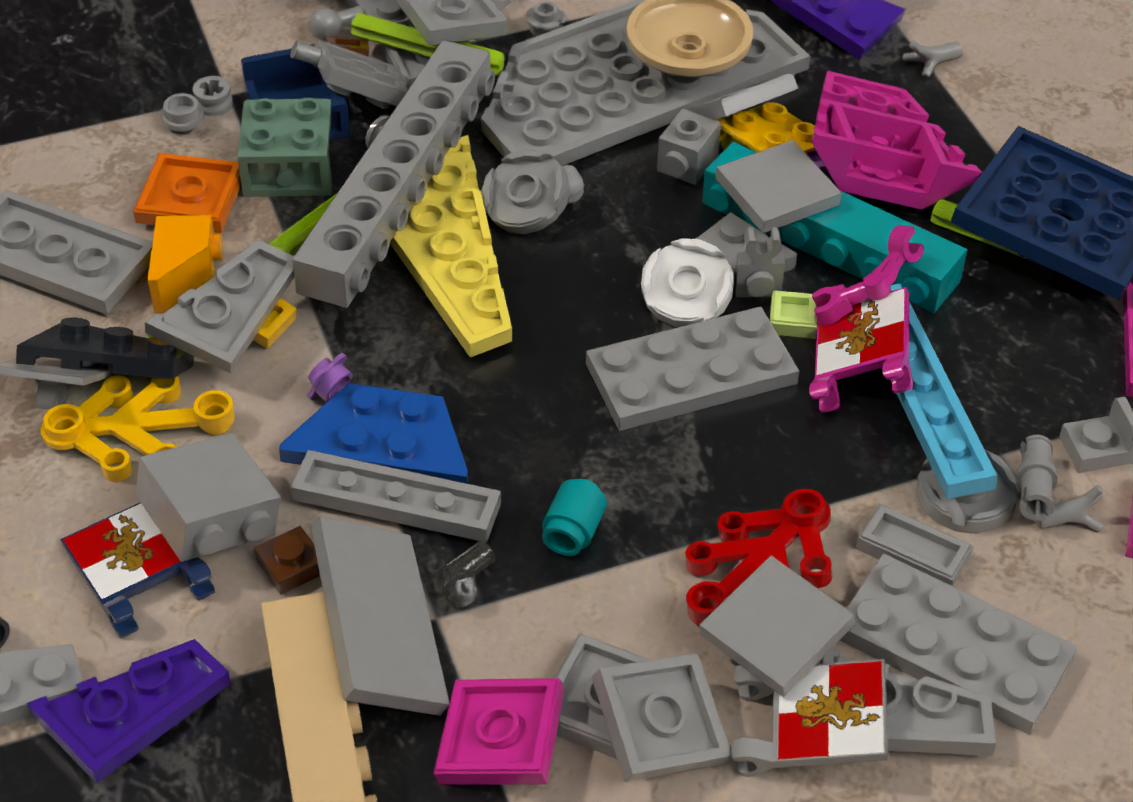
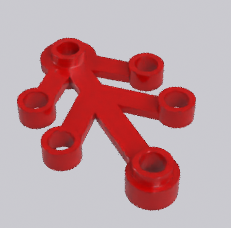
M799 489L791 492L785 498L784 504L780 509L750 513L730 511L722 514L717 522L719 538L722 542L709 543L698 541L690 544L685 551L687 569L693 575L706 576L716 570L718 563L744 560L720 583L703 581L693 585L688 590L686 603L690 620L700 628V624L770 556H773L789 568L786 549L798 537L804 554L800 561L801 577L816 588H823L830 584L833 578L832 562L827 555H824L820 532L826 529L831 522V509L824 497L815 490ZM775 529L769 536L749 538V531ZM819 569L821 571L813 572L811 570Z

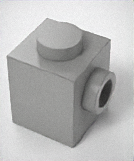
M682 108L659 137L657 171L696 185L704 175L705 169L719 154L721 122Z

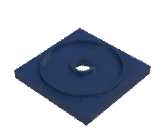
M1017 126L957 205L950 221L961 228L1017 253L1021 257H1026L1030 262H1035L1039 266H1045L1047 269L1059 272L1117 300H1120L1133 278V176L1021 126ZM1055 213H1061V214L1067 215V216H1069L1070 218H1072L1074 221H1068V220H1067L1066 218H1064L1063 216L1058 215V214H1055Z

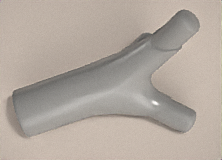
M912 41L909 47L914 52L904 53L903 61H920L925 63L922 76L929 78L933 68L939 62L961 57L962 47L959 42L927 47Z
M1096 485L1080 497L1054 504V511L1052 514L1047 512V519L1035 521L1038 528L1042 529L1066 522H1076L1084 524L1097 532L1100 531L1103 524L1090 516L1087 510L1102 498L1103 488L1100 485Z

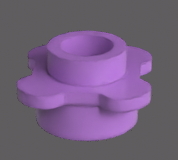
M344 353L337 355L333 361L325 358L312 369L308 376L312 385L311 390L307 394L310 400L320 396L324 401L328 402L351 382L353 374L343 365L347 360V356Z

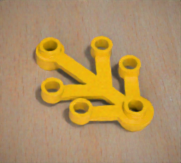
M116 375L107 378L102 383L101 389L80 406L60 404L49 409L44 415L40 432L44 443L50 448L56 450L76 448L100 464L102 474L106 480L120 482L127 479L132 473L129 453L121 448L112 449L96 436L114 435L141 454L148 455L177 446L171 443H163L146 431L200 427L208 434L220 435L228 431L233 424L235 411L233 400L229 394L220 390H210L196 398L193 408L148 412L159 402L167 404L180 398L182 388L179 376L174 379L152 377L150 384L133 397L130 380L125 376ZM164 386H171L169 388L162 389V387ZM123 390L119 393H113L114 391ZM107 407L120 408L112 415L98 416ZM122 463L119 466L110 467L112 464Z

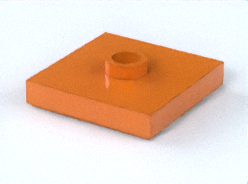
M159 153L133 210L135 223L155 225L156 216L212 215L214 232L222 233L241 187L238 162Z

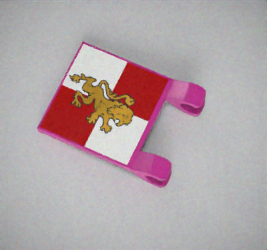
M906 287L891 291L882 299L873 301L868 299L853 305L852 312L843 316L832 325L822 326L818 320L815 379L810 384L809 393L813 400L819 399V410L821 413L836 410L840 406L836 380L882 368L886 380L892 381L894 394L913 388L909 363V292Z

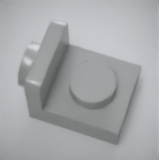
M1126 397L1114 399L1109 416L1064 423L1062 425L1059 437L1078 473L1133 464V409Z

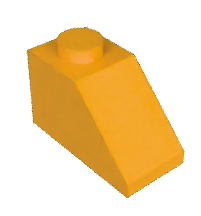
M212 215L156 216L148 273V285L154 313H165L178 304V297L191 288L197 290L214 277L215 262L223 260L224 247L222 234L214 233Z

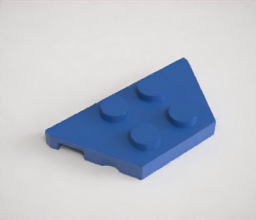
M348 383L287 437L279 447L280 461L301 465L307 451L311 450L468 484V470L442 396Z

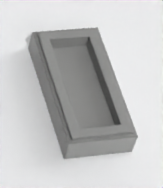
M880 503L858 536L856 543L857 550L880 559L884 553L951 586H954L971 557L974 546Z

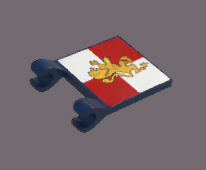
M137 503L60 539L63 548L102 606L119 638H123L139 629L137 622L133 618V607L128 599L174 576L182 574L196 600H201L215 593V587L210 581L211 571L208 565L198 557L181 562L141 503Z

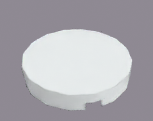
M682 238L672 241L670 246H666L662 250L660 247L652 253L643 267L641 288L647 308L658 320L674 327H682L717 318L725 311L733 295L734 276L731 266H729L728 261L724 258V254L716 246L700 239Z

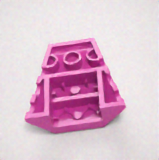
M827 71L824 78L812 143L840 191L922 210L975 183L982 174L976 165H964L963 160L966 154L958 146L950 145L948 147L943 142L946 133L939 125L926 123L929 114L906 89Z

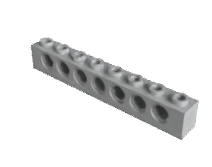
M442 40L292 259L297 294L348 308L357 292L365 290L370 278V272L377 261L384 260L393 236L397 231L401 232L404 229L411 208L415 202L420 203L422 201L429 180L433 174L438 175L440 173L447 152L451 147L455 148L457 146L462 129L467 121H473L475 118L478 104L483 96H488L491 93L495 81V72L490 70L489 51Z

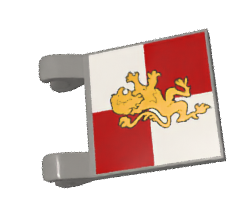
M884 659L816 664L784 697L740 664L736 666L734 680L736 685L739 686L741 699L756 701L774 693L773 742L750 737H741L733 741L732 758L734 761H737L736 768L740 775L747 777L756 776L773 768L888 760L886 665Z

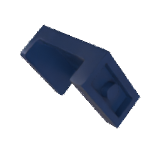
M292 48L241 59L244 87L248 100L262 98L330 99L331 122L329 141L350 137L348 105L345 96L329 89L319 69L315 68L313 64L291 58Z

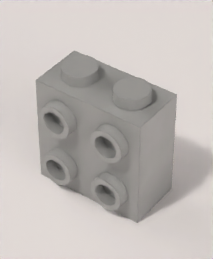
M233 433L139 457L135 495L181 562L275 535L281 496Z

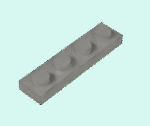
M311 450L307 451L291 485L292 500L482 542L488 541L501 506V491Z

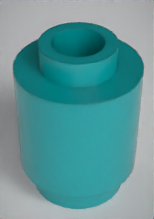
M570 479L561 484L542 522V539L552 551L564 556H574L590 544L607 508V499L595 483L587 479Z

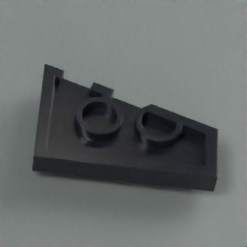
M76 317L62 319L61 323L18 344L16 350V364L34 365L36 359L40 357L61 359V368L80 370L82 366H97L107 363L109 371L114 374L174 379L193 367L194 363L193 355L155 337L145 338L133 335V330L125 327H108L103 329L90 326V321Z

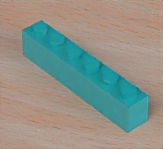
M733 142L705 169L702 203L726 215L731 212L759 230L716 180L718 166L757 153ZM840 191L842 193L840 205L778 228L781 241L863 279L872 273L888 256V239L891 231L898 225L914 227L915 233L910 238L909 243L923 244L925 249L917 262L903 263L896 280L891 285L900 283L902 288L906 287L909 292V302L932 313L937 311L960 283L967 254L966 248ZM771 231L766 232V234L771 236Z

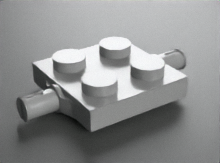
M317 39L314 47L296 40L291 50V58L313 64L315 68L319 69L329 89L346 96L351 95V92L364 95L367 101L381 108L388 109L390 105L398 106L414 83L407 76L398 73L394 65Z

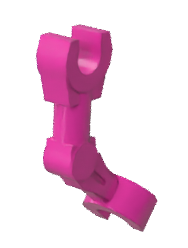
M898 225L891 231L888 239V256L872 273L863 278L864 281L848 288L844 284L824 287L812 294V299L818 307L814 309V313L822 326L832 325L839 321L843 316L853 311L852 306L868 299L872 301L879 300L890 293V286L896 280L903 263L917 262L925 249L923 244L909 243L910 238L915 233L914 227Z

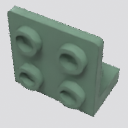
M262 98L244 101L237 156L243 197L331 196L332 180L328 151L331 122L330 99Z

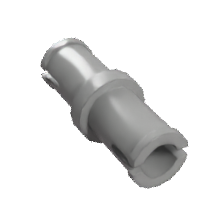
M1031 435L1026 438L1027 444L1023 441L1021 443V464L1017 469L1016 483L1021 490L1020 511L1022 515L1032 521H1041L1048 518L1047 512L1052 514L1054 511L1052 491L1057 485V470L1052 464V442L1045 436Z

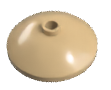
M645 0L630 14L627 21L626 34L628 44L633 53L652 68L675 76L703 77L717 74L734 66L748 54L752 45L753 26L748 15L730 0Z

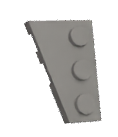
M258 239L218 268L216 276L197 290L191 288L178 297V304L162 315L156 313L145 321V333L231 373L294 279L292 262L294 256Z
M832 647L820 660V664L851 662L855 660L840 656L841 649ZM885 663L888 751L993 756L996 737L991 696L927 676L920 680L905 677L888 671L890 665Z

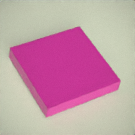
M561 679L455 680L434 769V775L438 783L547 784L565 691Z

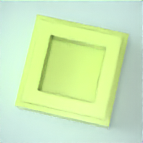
M773 290L770 322L778 335L815 339L817 316L814 313V309L818 307L812 299V294Z

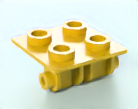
M768 102L752 109L739 111L716 119L721 122L720 142L724 150L735 142L758 153L794 140L805 153L816 150L812 143L815 126L798 119L789 113L785 106L778 103Z

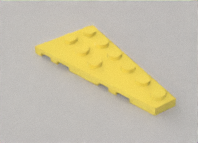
M468 135L460 137L455 148L451 147L444 157L440 173L438 175L433 174L426 186L422 201L420 203L415 202L408 213L404 229L401 232L397 231L390 241V245L471 358L512 342V326L504 291L501 288L496 256L493 253L488 220L482 194L479 191L475 163L471 156L470 141Z

